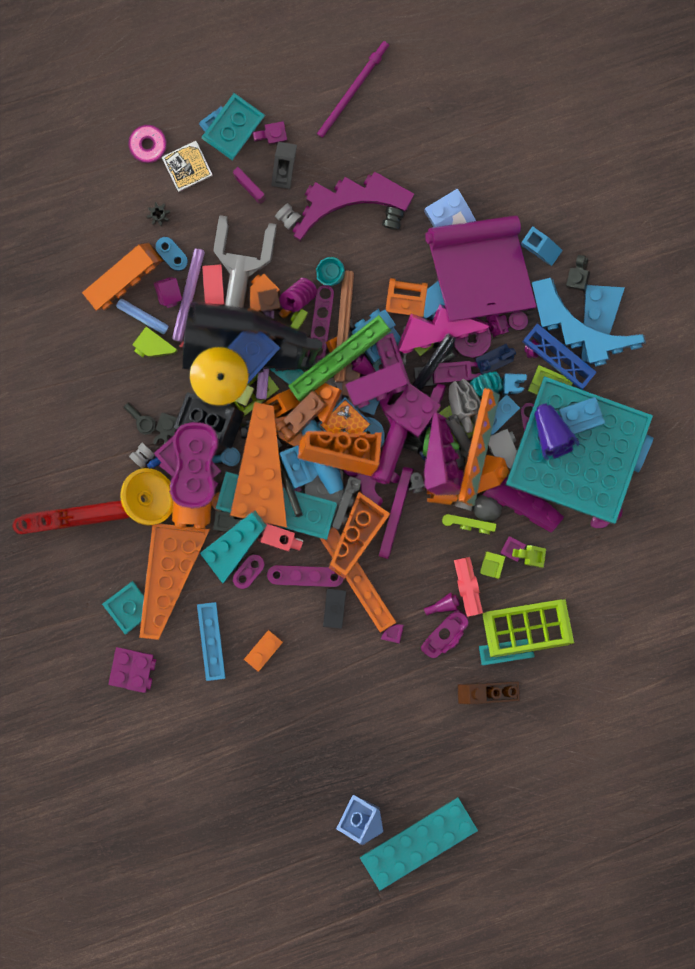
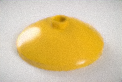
M214 347L205 350L195 359L190 371V381L194 392L200 399L212 405H226L237 400L245 391L248 383V369L242 357L235 351L224 347ZM218 373H223L224 378L222 380L217 379Z
M142 468L132 472L125 479L121 488V502L128 516L137 523L156 525L165 521L173 511V499L170 494L171 482L164 474L155 469ZM141 496L144 497L145 502L141 501Z

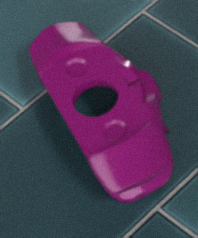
M460 610L450 614L422 644L421 650L430 658H436L442 652L446 653L448 650L455 648L464 634V629L468 626V619L465 614ZM443 628L448 629L450 632L447 639L439 637V632Z

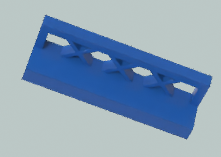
M538 323L522 341L581 390L596 374L593 368ZM533 336L542 345H534L529 339ZM545 348L549 349L552 353H554L556 357H549L548 355H546ZM560 360L565 362L571 369H563ZM575 372L585 379L583 383L576 379Z

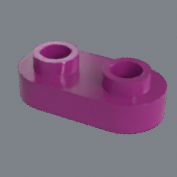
M259 555L249 556L234 574V585L240 589L249 587L264 568L263 558ZM256 560L259 563L257 568L251 566L252 561ZM242 575L246 577V582L244 583L239 581V577Z

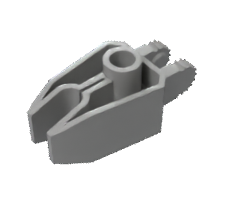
M462 379L458 384L454 381L449 385L448 398L452 415H457L465 432L471 433L473 431L472 422L474 426L476 425L481 401L472 385L465 379Z

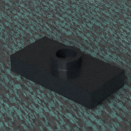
M327 588L323 627L342 629L346 590Z

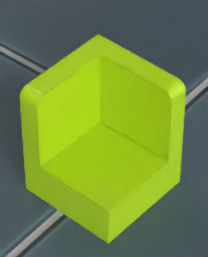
M485 552L480 574L499 579L505 556Z

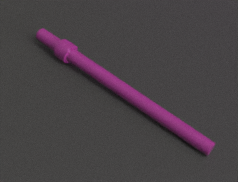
M383 41L376 52L371 54L369 62L317 132L318 136L321 138L325 136L374 66L380 63L382 55L390 46L387 42Z

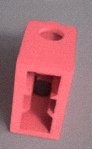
M265 523L266 528L260 534L257 541L289 551L290 548L300 551L303 540L294 537L295 533ZM281 536H285L284 542H280Z

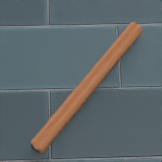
M345 271L342 280L337 347L349 339L354 273L352 271ZM346 367L334 375L335 382H345Z

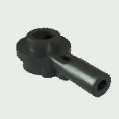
M129 402L123 407L136 420L137 429L140 433L148 435L155 430L156 423L152 417L142 416Z

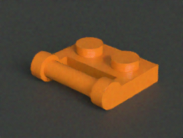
M390 278L386 303L387 313L408 316L412 313L423 317L428 283L415 284L395 281L396 279ZM394 288L421 292L420 297L394 294Z

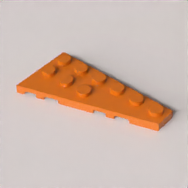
M254 402L230 516L246 518L253 511H256L264 523L287 527L274 407Z
M168 524L152 525L139 638L159 640L210 529L176 527L175 525Z

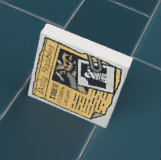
M196 141L162 157L178 192L213 176Z

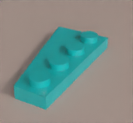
M253 511L200 553L222 584L228 580L230 574L239 565L238 563L266 528V524L256 511Z

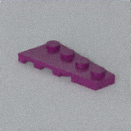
M508 476L499 486L488 489L483 494L488 498L492 497L497 500L498 504L506 505L515 510L516 514L530 518L531 522L549 532H552L564 518L543 498L507 486Z

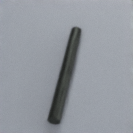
M279 456L281 479L296 517H301L303 515L302 509Z

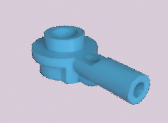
M234 447L231 449L226 448L221 455L213 456L212 462H223L227 466H235L239 463L241 455Z

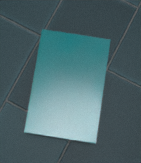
M234 93L201 139L233 161L265 115Z

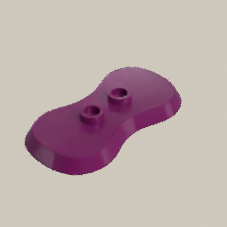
M195 422L183 424L176 430L173 437L177 467L170 483V494L173 501L183 507H203L214 496L215 484L211 474V462L218 446V438L215 430L207 424Z

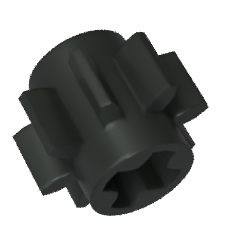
M155 202L154 208L148 207L151 214L147 215V218H153L152 225H155L157 222L162 227L163 221L169 222L166 215L171 212L170 210H164L165 204H162L160 207ZM157 210H160L161 213H164L161 214L160 219L154 216L157 213Z

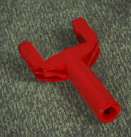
M121 500L26 514L16 518L12 528L17 534H28L122 520L130 517L124 510ZM41 518H44L46 522L45 525L42 524ZM22 521L26 522V529L22 526ZM17 522H18L19 528H20L22 531H19V530L16 528V523H17Z

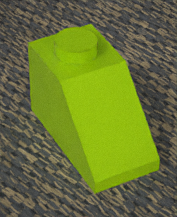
M145 327L133 343V346L136 348L134 351L141 357L146 355L151 358L172 355L178 352L176 348L148 327Z

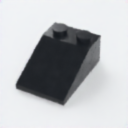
M187 392L174 428L178 429L183 424L193 422L207 424L215 430L218 445L231 449L245 413L229 405L209 404L197 395Z

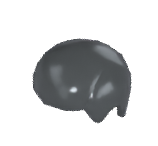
M485 492L479 493L476 496L475 505L472 507L475 516L484 522L495 521L502 513V505L498 504L497 500L492 497L484 496Z

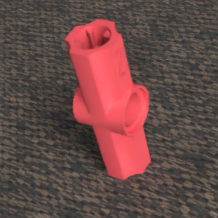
M470 557L454 560L458 577L457 584L460 596L463 598L467 617L483 613L478 594L480 593L477 578L474 576Z

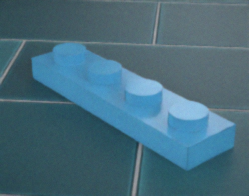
M217 603L197 604L206 681L225 679Z

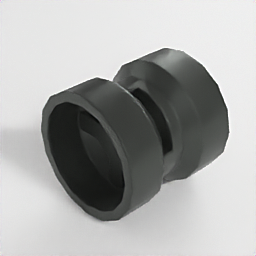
M387 207L385 211L387 217L383 220L382 226L400 231V219L404 217L405 212L397 208Z

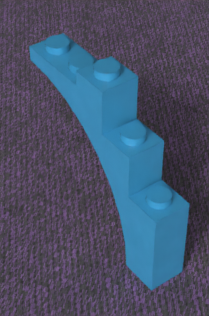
M552 278L532 282L542 327L551 331L558 329V325H561L565 344L571 346L572 349L582 347V343L585 342L589 363L595 364V366L605 365L607 360H611L609 352L619 354L624 352L623 349L631 347V350L642 348V344L646 343L643 334L612 336L585 326L565 307L557 293Z

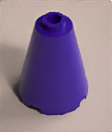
M542 404L536 408L537 411L534 414L544 459L549 460L548 456H553L554 459L573 451L572 446L575 444L577 447L579 446L578 438L552 405Z

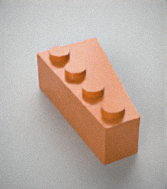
M150 243L139 244L82 293L96 311L106 310L113 304L112 301L115 298H121L127 293L126 290L129 287L138 284L143 276L151 273L163 260Z
M307 431L299 443L298 459L372 476L379 466L382 433L367 434L366 432H359L358 434H348V432Z
M358 492L329 569L343 579L346 578L390 515V513L360 492Z

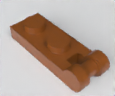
M311 391L284 420L276 425V429L285 435L284 438L287 442H290L327 404L316 391ZM290 424L294 426L292 430L288 428Z

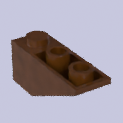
M518 681L458 684V704L520 701Z

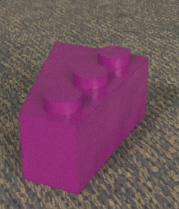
M398 362L345 385L353 405L362 408L369 405V401L373 399L379 401L388 397L387 393L394 391L396 394L406 390L405 386L408 383Z

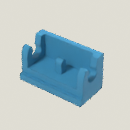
M505 374L503 376L504 388L502 395L521 393L524 388L517 387H519V383H523L526 380L527 374Z

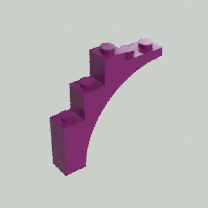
M375 171L372 176L370 174L367 176L364 182L365 188L344 177L343 181L339 180L334 188L336 193L315 182L313 186L310 185L305 193L307 196L306 201L311 206H306L302 214L304 219L301 223L297 222L294 227V238L301 242L307 232L320 219L335 210L361 203L379 204L406 212L414 197V193Z

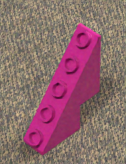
M439 304L433 321L411 313L398 343V350L402 353H409L416 347L432 346L431 343L438 341L441 343L448 333L454 337L464 338L469 336L468 333L471 332L482 333L487 331L489 325L487 322L477 318L449 322L445 306Z

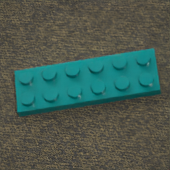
M229 472L225 473L216 509L231 513L239 475ZM283 488L287 527L283 528L327 540L337 503L295 491L303 512L301 517H296L286 489Z
M457 797L360 856V859L380 891L474 834L478 829Z

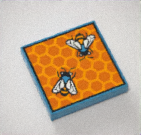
M344 397L334 407L327 424L320 421L318 425L324 431L331 433L348 432V434H358L359 432H365L372 423Z

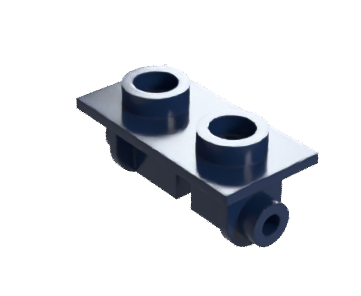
M506 343L475 358L483 375L513 362L516 351L514 348H508Z

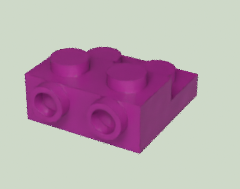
M116 647L108 685L146 693L147 689H151L153 678H149L151 670L154 671L156 666V659H153L154 654Z

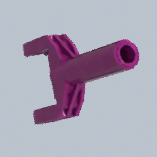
M438 383L433 389L430 398L441 404L446 385ZM392 392L387 393L388 397L379 400V404L391 425L380 453L379 466L371 477L376 482L382 484L390 483L409 432L387 416V413L394 405H390L393 396Z

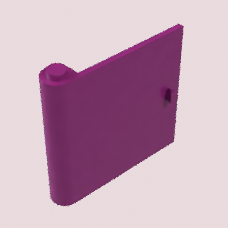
M517 215L429 228L428 232H426V242L430 245L449 322L536 308L518 238L521 224Z

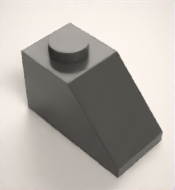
M278 142L271 186L290 189L297 145Z

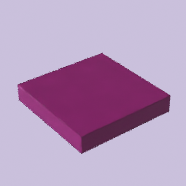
M237 167L233 171L234 178L259 204H262L266 200L265 194Z

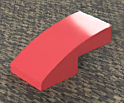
M222 265L202 266L205 303L225 305Z

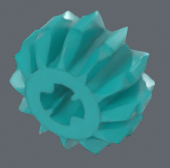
M497 372L484 373L470 382L479 399L482 398L484 389H490L499 393L504 388L502 379Z

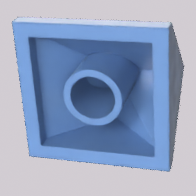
M352 795L336 829L363 845L383 833L380 807Z

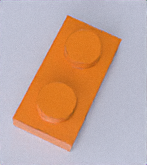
M268 630L244 660L259 672L283 642Z

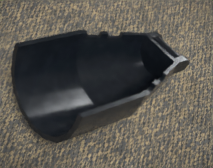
M191 302L184 332L182 369L191 370L195 359L207 349L214 347L228 348L241 332L265 333L268 338L280 347L258 373L264 372L263 369L275 368V371L309 370L316 364L317 353L321 350L323 344L319 339L307 338L306 333L252 308ZM306 351H310L308 357H304Z

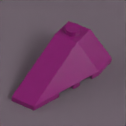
M436 412L433 413L424 470V484L428 491L436 495H459L464 472L459 470L456 460L459 459V456L451 445L454 440L450 427L446 423L447 418Z

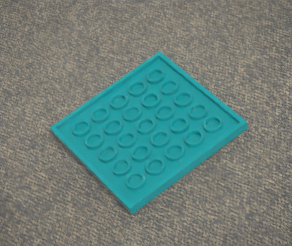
M544 376L506 485L616 524L653 415ZM596 397L605 424L575 434L579 440V446L577 447L576 444L572 446L574 450L555 459L553 456H548L549 460L544 459L534 414L537 411L536 408L542 404L552 405L559 414V409Z

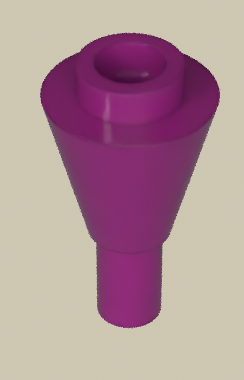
M364 354L351 362V365H353L352 370L367 376L376 372Z
M450 592L434 605L424 608L426 615L435 612L458 610L457 606L460 605L457 595H453Z

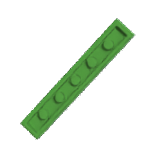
M378 315L293 381L288 387L301 402L311 391H315L391 332V329L382 317Z

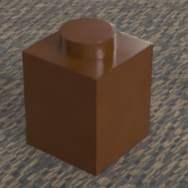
M277 289L258 292L262 313L281 310Z

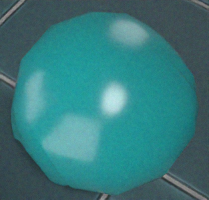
M327 257L321 260L316 267L317 280L325 286L339 284L345 275L343 263L335 257Z

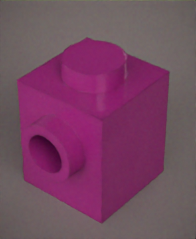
M168 277L153 282L160 305L169 308L178 305L177 302L182 300L176 278Z

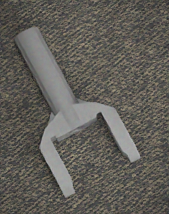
M220 215L213 251L230 273L225 306L244 307L249 276L261 270L272 260L277 224L269 223L265 230L260 260L255 257L230 253L224 255L229 225L227 223L228 216Z

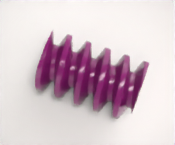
M300 278L281 294L279 298L281 307L292 312L301 310L316 297L317 288L315 284L307 278Z

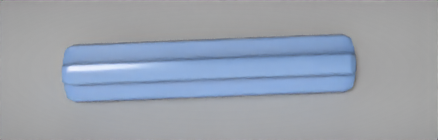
M120 299L117 302L116 307L161 334L167 332V324L124 299Z

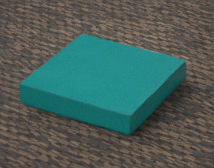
M132 581L102 604L124 634H127L141 623L144 595L134 581Z

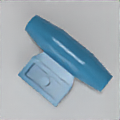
M313 419L301 432L302 436H304L307 431L322 430L315 419ZM299 446L279 453L294 489L312 482L317 475L329 494L344 489L339 468L298 459Z

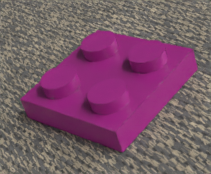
M409 383L406 390L403 391L387 413V416L419 438L432 420L433 413H436L441 405Z

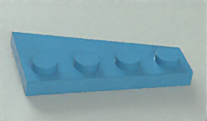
M587 285L583 324L597 332L610 335L624 288ZM584 342L582 343L581 359L584 362H589Z

